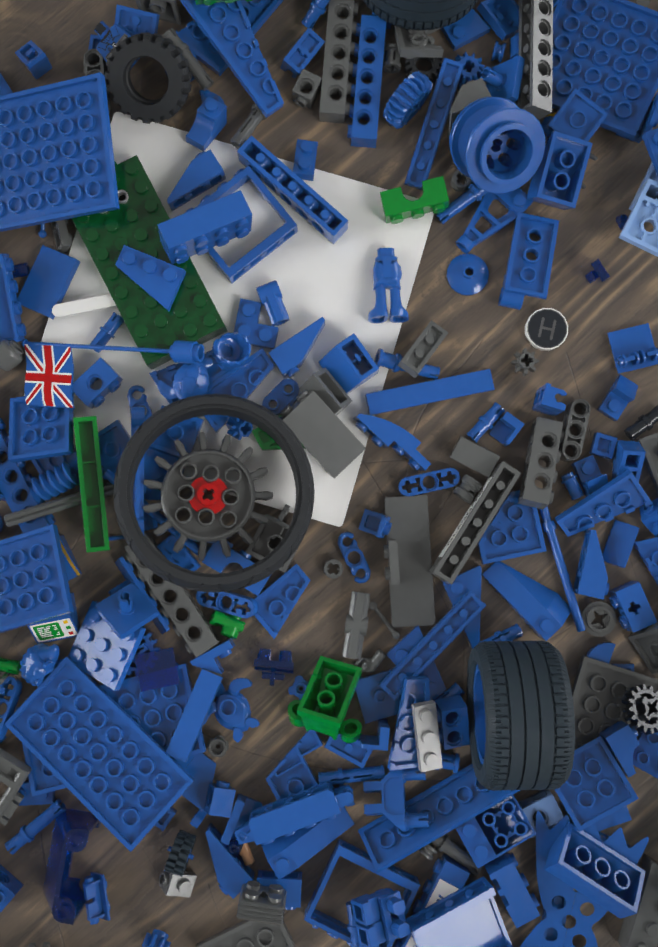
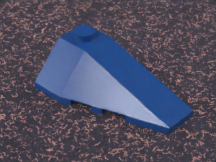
M500 561L494 562L482 573V576L542 640L547 641L556 633L571 613L569 605L558 593Z

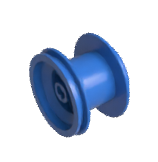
M484 97L470 103L457 116L450 131L449 149L458 170L471 178L475 185L489 193L504 194L520 188L536 173L544 156L545 135L539 120L530 112L520 109L515 103L506 98ZM510 138V143L506 145L507 140Z

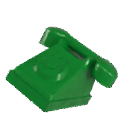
M320 656L302 699L294 700L288 705V718L291 724L297 727L304 726L307 732L314 730L329 735L333 740H336L340 734L344 742H356L362 734L361 723L356 719H347L345 721L344 719L362 674V668Z

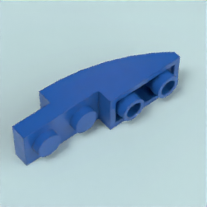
M358 414L353 418L356 421V427L363 433L367 431L372 436L371 441L376 446L386 448L392 443L394 445L392 449L400 456L404 455L409 459L408 464L416 471L418 469L424 471L431 465L416 450L421 442L405 429L390 421L372 415Z

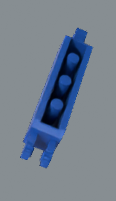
M324 782L252 810L248 822L235 828L239 845L255 841L256 846L262 843L267 845L272 843L275 838L294 834L298 829L304 827L306 829L311 828L317 822L325 819L327 821L332 820L341 813L342 807L354 801L353 788L350 785H344L334 789L333 784Z

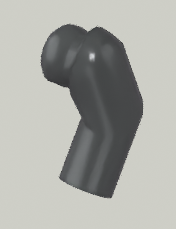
M377 649L372 657L358 659L355 662V666L361 667L362 672L375 671L387 655L381 649Z

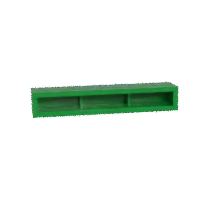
M97 417L73 418L86 553L110 550Z

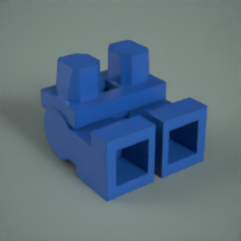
M384 888L372 894H365L351 899L354 919L356 922H359L356 924L360 946L379 947V944L385 941L391 942L411 933L409 924L406 923L404 914L406 907L404 900L401 899L400 891Z

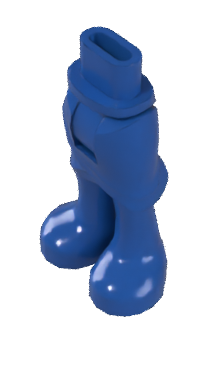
M394 248L377 249L378 257L375 258L373 268V290L376 293L375 307L368 314V322L378 324L388 320L386 289L390 290V321L393 323L406 322L409 320V315L402 306L400 297L401 266L397 262Z

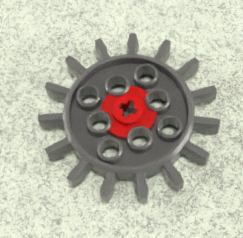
M199 432L198 442L200 450L190 453L186 452L183 443L177 439L174 443L176 451L181 456L180 459L173 465L159 456H156L154 459L160 468L167 471L163 482L152 479L144 480L145 487L161 491V502L149 503L143 506L145 513L163 510L167 521L157 526L153 532L156 536H160L173 527L181 535L173 548V551L177 554L183 549L185 542L190 539L199 542L197 553L200 561H204L206 557L207 543L220 542L222 553L226 558L231 557V549L227 543L228 538L239 534L245 543L251 545L254 541L251 535L243 528L248 520L253 519L260 524H267L268 518L265 515L253 511L255 500L267 501L273 499V492H256L253 483L254 480L268 474L267 467L259 468L249 473L243 463L251 457L253 449L248 447L238 458L228 454L227 450L231 443L230 435L227 434L222 440L220 450L207 449V438L204 432ZM187 466L195 469V473L191 477H186L182 474L183 469ZM207 469H214L217 472V476L214 479H207L204 473ZM236 471L239 474V479L229 481L226 476L228 472ZM184 488L192 490V496L188 499L180 497V491ZM205 492H207L208 494L213 493V494H212V498H213V499L210 500V499L207 498V499L204 500V498H205L204 493H205ZM232 492L236 494L237 500L234 503H227L224 500V496ZM187 510L190 513L189 519L186 521L178 520V512ZM203 512H209L213 516L209 523H202L199 517ZM226 514H231L235 521L232 525L227 526L222 523V517Z

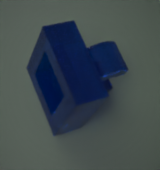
M599 259L591 263L594 270L585 275L589 283L594 282L598 278H600L602 283L610 279L609 274Z

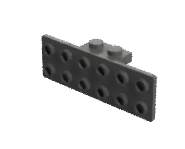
M427 495L386 497L384 499L385 515L391 517L389 522L392 523L389 534L386 535L387 545H383L384 558H388V567H385V579L389 580L392 626L435 625L433 576L429 573L432 561Z

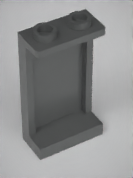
M304 390L296 397V403L292 406H286L280 412V419L288 425L300 443L322 465L324 470L335 479L366 448L313 390Z

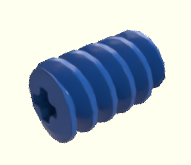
M64 461L61 464L62 469L56 465L54 466V472L51 469L46 471L47 476L41 473L39 474V479L37 477L31 478L32 485L29 487L32 498L37 503L42 504L46 500L52 499L53 496L56 497L60 493L74 488L75 485H79V476L74 468Z

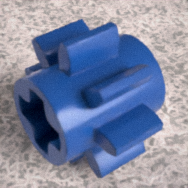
M229 417L226 423L229 429L227 434L238 440H241L242 436L249 437L253 429L251 423L236 417Z
M154 929L152 934H146L142 947H170L171 942L167 941L169 935L161 930Z

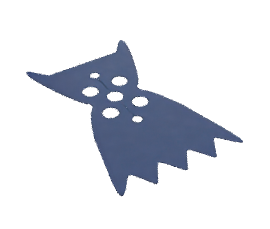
M540 811L536 813V873L539 894L543 908L546 911V918L534 927L520 947H575L572 939L578 934L586 938L584 947H598L597 940L592 931V925L599 921L608 910L580 892H575L572 887L544 870L551 846L567 823L570 822L568 815H565L552 829H549ZM595 823L583 830L636 865L649 841V837H645L631 848H628L621 827L605 841L601 840ZM555 896L565 898L566 904L563 908L556 909L553 907L552 899ZM585 902H589L594 906V912L589 916L583 915L580 911L581 905ZM572 915L576 919L575 926L573 928H565L562 924L563 917ZM547 928L557 930L558 937L554 941L545 939L544 931Z

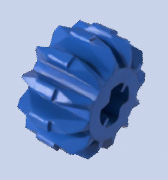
M465 51L463 56L457 55L455 57V61L464 63L458 83L459 90L467 82L480 79V76H483L481 72L485 65L481 64L482 57L475 59V52L468 56Z

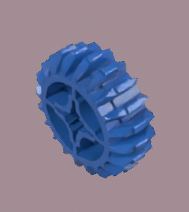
M420 71L413 72L394 91L386 103L383 117L388 124L396 129L402 128L421 110L433 86L425 74H422Z

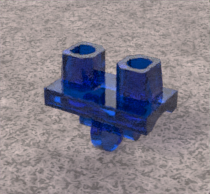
M260 648L257 659H254V670L270 671L262 672L263 679H270V686L275 685V680H284V674L280 673L293 674L294 663L292 662L291 651H280L279 661H272V651Z

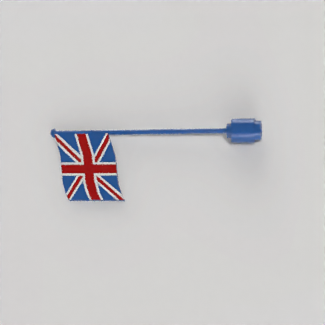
M24 339L21 344L25 348L27 363L24 386L26 404L28 406L75 409L72 397L74 375L72 348L169 353L175 363L197 364L204 359V346L197 341L178 340L174 341L170 349L29 342L27 339Z

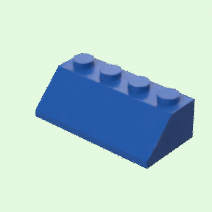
M571 822L567 823L549 850L544 870L620 919L637 914L646 871L583 830L578 832L575 825Z

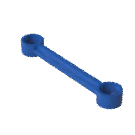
M131 407L132 437L135 431L145 422V407ZM144 456L138 466L133 486L135 515L143 535Z

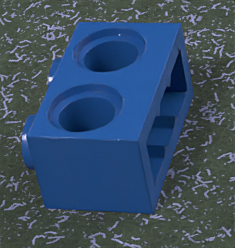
M456 695L435 700L439 738L444 750L470 745L468 708L462 697Z

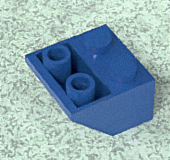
M354 333L337 344L318 362L322 369L326 367L347 394L379 372V367Z

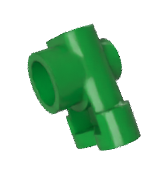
M216 610L211 614L209 624L222 627L221 635L231 639H237L238 634L243 631L245 622L241 621V617L231 614L227 616Z

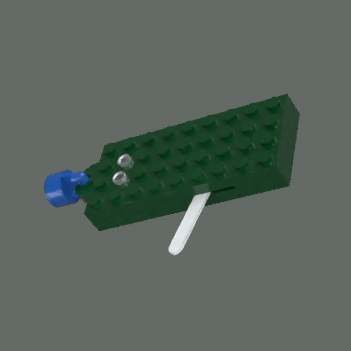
M136 155L119 164L114 161L120 209L72 218L110 294L56 304L52 308L53 315L60 318L117 306L137 347L170 349V346L176 340L197 341L199 344H204L227 332L226 326L190 257L184 263L172 264L184 269L186 274L169 312L116 267L115 264L124 245L171 264L160 242L157 224L165 222L170 218L138 156ZM140 352L146 365L151 370L172 360L169 353Z

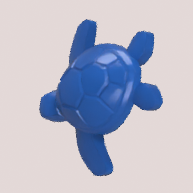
M204 358L202 362L197 364L185 363L176 372L173 387H170L162 380L158 381L157 388L159 392L167 399L178 397L180 400L206 394L209 388L207 369L213 365V359Z
M248 678L234 679L230 683L228 690L221 683L216 693L217 699L213 701L204 724H206L210 715L215 712L217 721L223 727L233 730V739L236 742H240L243 738V731H247L249 727H258L260 725L259 720L251 717L249 702L240 693L242 689L252 686L251 680Z

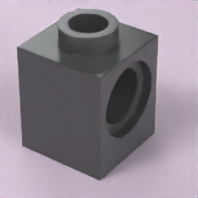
M305 69L302 70L292 90V99L296 105L301 108L307 107L312 109L321 91L322 77ZM304 89H309L311 92L303 93L302 91Z

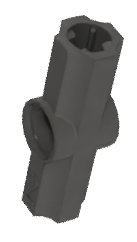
M352 591L349 613L346 615L344 628L345 640L342 657L361 659L364 636H366L368 627L367 613L370 593Z

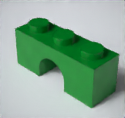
M440 176L422 181L423 195L415 201L406 199L403 196L401 187L380 192L386 223L398 224L406 218L418 219L426 213L433 212L437 214L445 211L449 207V198L444 177Z

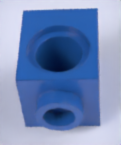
M217 780L216 784L209 783L204 811L208 815L231 817L236 790L229 786V782Z

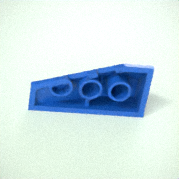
M344 806L341 808V813L332 820L327 821L325 819L319 821L311 828L306 829L304 827L298 829L290 836H280L275 838L272 843L267 845L262 843L261 846L268 863L280 880L303 865L355 823Z

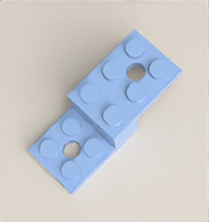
M651 162L629 207L631 213L619 238L658 257V176ZM645 222L653 225V232H648L644 229Z

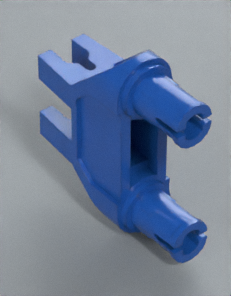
M418 767L393 770L381 781L363 782V791L365 793H381L382 804H364V814L366 816L385 815L403 832H407L409 828H429L428 820L420 821L429 819L428 812L408 813L406 811L405 783L412 780L425 781L426 772H421Z

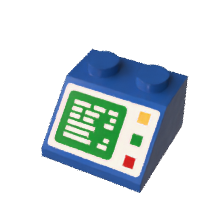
M71 593L74 612L27 625L37 644L77 636L80 625L74 593Z

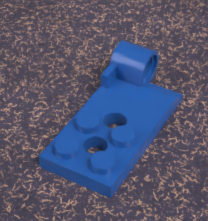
M517 213L507 270L498 306L520 310L525 295L546 300L559 220ZM529 234H537L540 240H531ZM531 252L535 254L536 260H529L526 257V253Z

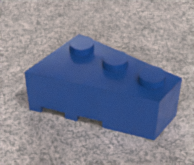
M505 852L484 866L516 928L540 916L536 908L540 904L534 893L529 894L526 888L529 886V883L523 872L518 873L516 866L519 864L513 852L509 854Z

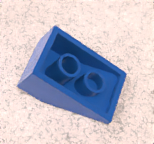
M552 131L545 147L541 164L532 176L526 199L562 210L574 209L593 143Z

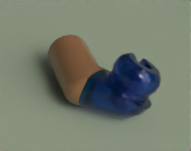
M237 838L230 840L229 845H227L229 853L241 855L245 866L255 861L248 843L239 845Z

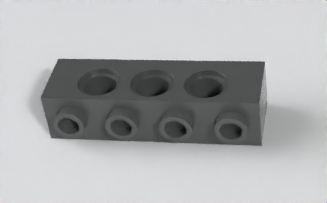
M537 417L532 423L517 504L543 510L552 503L554 498V491H551L552 484L556 482L558 475L555 467L561 457V451L558 450L559 443H562L565 431L562 430L563 422ZM542 440L548 441L550 447L544 446ZM538 460H543L546 463V468L540 466ZM535 480L541 481L543 488H538L535 485Z

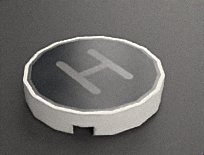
M542 308L535 311L525 324L526 338H528V341L534 348L541 351H550L559 347L568 335V324L565 317L559 311L552 308Z

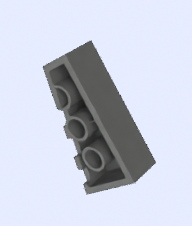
M643 853L641 860L643 862L641 868L646 873L637 914L625 917L617 940L621 947H656L658 944V862Z

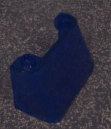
M67 809L55 819L43 893L54 919L60 923L73 925L88 900H85L84 891L79 886L80 879L70 877L74 852L82 851L88 843L91 831L94 828H99L101 822L91 812Z

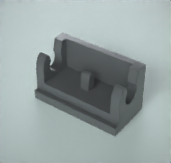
M460 435L450 458L489 477L500 456Z

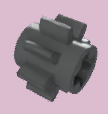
M524 348L522 354L519 352L514 354V357L517 359L513 360L511 364L515 365V373L520 371L523 372V376H526L528 369L530 372L536 371L533 365L537 364L539 360L534 357L535 351L529 353ZM523 358L525 362H529L527 366H525V363L521 362Z

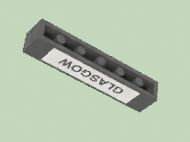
M504 461L495 465L492 473L476 495L429 570V573L446 584H453L521 472Z

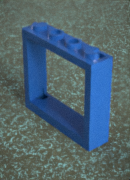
M250 166L238 170L230 181L221 183L216 192L212 195H206L198 206L186 211L189 212L230 195L250 180L285 222L284 225L230 267H228L213 247L209 249L207 254L231 284L298 232L295 221Z
M339 838L305 909L304 920L312 924V928L318 929L319 927L325 930L332 938H341L352 947L351 935L347 929V924L315 909L340 856L404 887L405 890L401 899L404 900L406 907L404 911L405 917L420 887L418 877L394 865L378 873L368 852ZM395 940L391 942L385 941L379 944V947H392Z

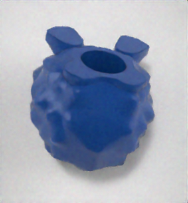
M38 643L28 648L20 661L21 677L32 686H40L63 661V659L59 660V646L57 644L48 646Z

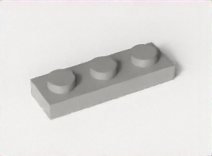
M430 700L411 704L418 769L421 772L443 768L436 703Z

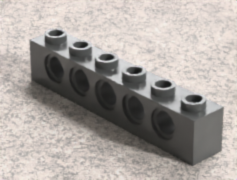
M329 1L319 122L344 124L345 116H349L350 102H346L347 95L351 96L352 82H348V75H353V62H350V55H354L355 42L351 41L352 35H356L357 22L353 21V16L358 15L359 1ZM338 36H344L345 38L339 39V38H337V37H338ZM336 56H342V57H344V58H342V59H336L335 57H336ZM334 76H341L342 78L339 79V80H337V79H334L333 77H334ZM339 96L340 99L333 100L331 97Z
M519 0V55L525 58L518 107L530 112L540 120L552 113L553 0Z
M145 533L144 536L149 544L166 558L157 547L158 544L151 533ZM128 545L124 547L127 551L125 553L126 558L131 564L135 563L138 568L137 574L143 582L146 581L150 586L149 593L154 600H159L162 605V613L167 619L171 618L175 624L172 626L175 633L179 637L182 636L186 641L184 645L191 655L194 654L197 658L221 641L186 588L163 580L162 583H157L154 579L155 573L136 557ZM169 589L176 593L174 601H169L166 598V592ZM180 608H185L188 611L187 619H181L178 616ZM192 626L199 628V637L191 636L190 628Z

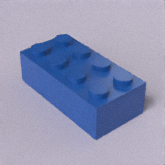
M240 190L157 224L160 242L171 264H181L193 255H203L212 247H222L228 244L231 239L236 237L240 239L247 236L251 231L252 212Z

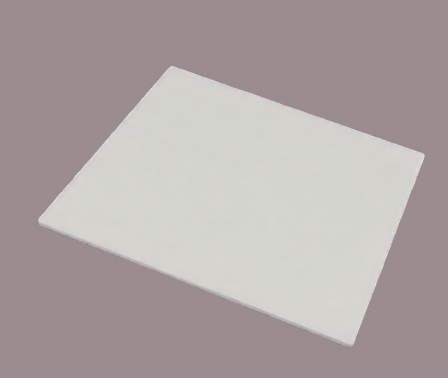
M115 112L110 127L114 161L119 164L136 155L138 156L170 219L184 214L190 208L198 206L206 195H212L216 192L221 183L230 181L238 170L246 168L239 162L237 148L232 144L213 140L205 152L211 149L223 168L226 179L172 211L166 200L191 161L195 159L197 154L203 151L186 142L187 131L159 123L155 124V122L146 124L140 119L135 121L130 119L131 115H124L121 112ZM278 158L293 171L294 162ZM315 169L313 181H303L348 220L347 231L335 244H332L265 185L295 221L298 232L232 284L207 253L203 255L196 254L190 257L227 329V332L202 344L205 353L212 350L216 339H219L226 333H234L240 298L261 302L256 287L276 280L283 297L282 301L287 310L289 321L282 325L274 326L279 328L275 348L321 317L325 319V326L304 363L299 367L300 371L292 377L288 375L283 377L275 366L247 398L248 400L262 406L264 398L284 379L295 380L300 388L314 373L322 369L318 362L337 344L353 333L373 360H375L379 348L383 349L384 352L393 354L402 323L390 321V290L386 289L388 320L378 324L368 322V314L375 307L376 293L373 290V268L375 258L378 257L377 249L394 248V254L402 271L400 279L401 303L406 309L434 216L433 212L426 213L418 219L406 218L398 224L386 223L380 192L387 189ZM250 180L235 192L241 190L252 212L251 231L243 238L238 239L236 237L229 240V243L222 247H213L228 267L285 224ZM403 194L410 201L418 200V198ZM77 230L69 256L79 260L80 264L61 303L110 294ZM262 305L258 324L272 326L265 306ZM116 306L60 318L56 316L54 319L48 318L41 342L90 345L99 333L100 326L103 327L113 312L120 316L121 314ZM125 322L122 323L114 334V339L111 338L105 345L137 347ZM251 345V353L249 357L256 353L258 350H260L262 347ZM72 348L74 364L73 383L100 357L123 379L120 382L121 386L115 392L107 394L104 397L105 401L97 408H89L74 393L75 409L73 418L96 416L98 432L116 420H120L131 437V413L127 394L132 386L139 385L145 388L144 393L140 391L133 392V397L140 399L142 394H145L147 396V403L151 407L152 415L159 411L162 405H169V402L159 392L156 383L149 373L162 370L172 364H178L173 359L151 370L146 365L140 352L101 350L98 353L93 349ZM263 348L269 357V352L273 349ZM381 366L379 367L378 374L347 394L352 402L337 415L364 447H366L369 433L367 431L363 433L359 430L353 418L358 414L369 415L365 394L383 390L388 368ZM97 380L94 383V390L101 388L102 380ZM286 386L284 391L290 393L293 388ZM271 401L269 403V407L275 408L277 406L276 401ZM198 416V418L204 420L200 432L205 433L207 449L220 450L222 440L229 430L227 425L225 424L216 433L205 416ZM252 424V426H253V429H252V430L258 428L257 426H255V425ZM73 426V444H74V446H75V436H74V426ZM252 432L249 437L242 436L241 440L230 435L231 444L227 450L228 454L238 458L248 447L253 449L251 457L243 463L249 473L259 468L267 467L268 474L254 480L253 483L256 492H273V499L267 501L255 500V502L283 510L285 504L290 506L289 512L294 513L296 503L295 480L282 450L262 451ZM198 439L193 451L200 450ZM304 449L311 465L315 490L311 519L340 527L343 525L364 451L334 479L308 450ZM187 466L183 475L191 477L195 473V469ZM207 469L204 476L207 479H214L217 476V472L214 469ZM230 471L226 477L229 481H236L239 479V474L236 471ZM232 492L227 493L229 495L236 496V494Z

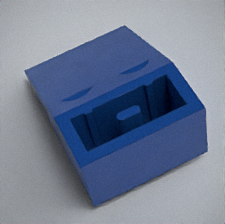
M514 795L455 828L477 868L482 867L536 835L535 830Z

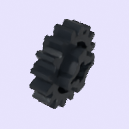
M645 684L630 687V691L624 693L627 699L622 700V703L626 705L622 712L628 715L625 721L630 720L632 722L630 728H637V733L649 735L658 732V690L653 691V686H646Z

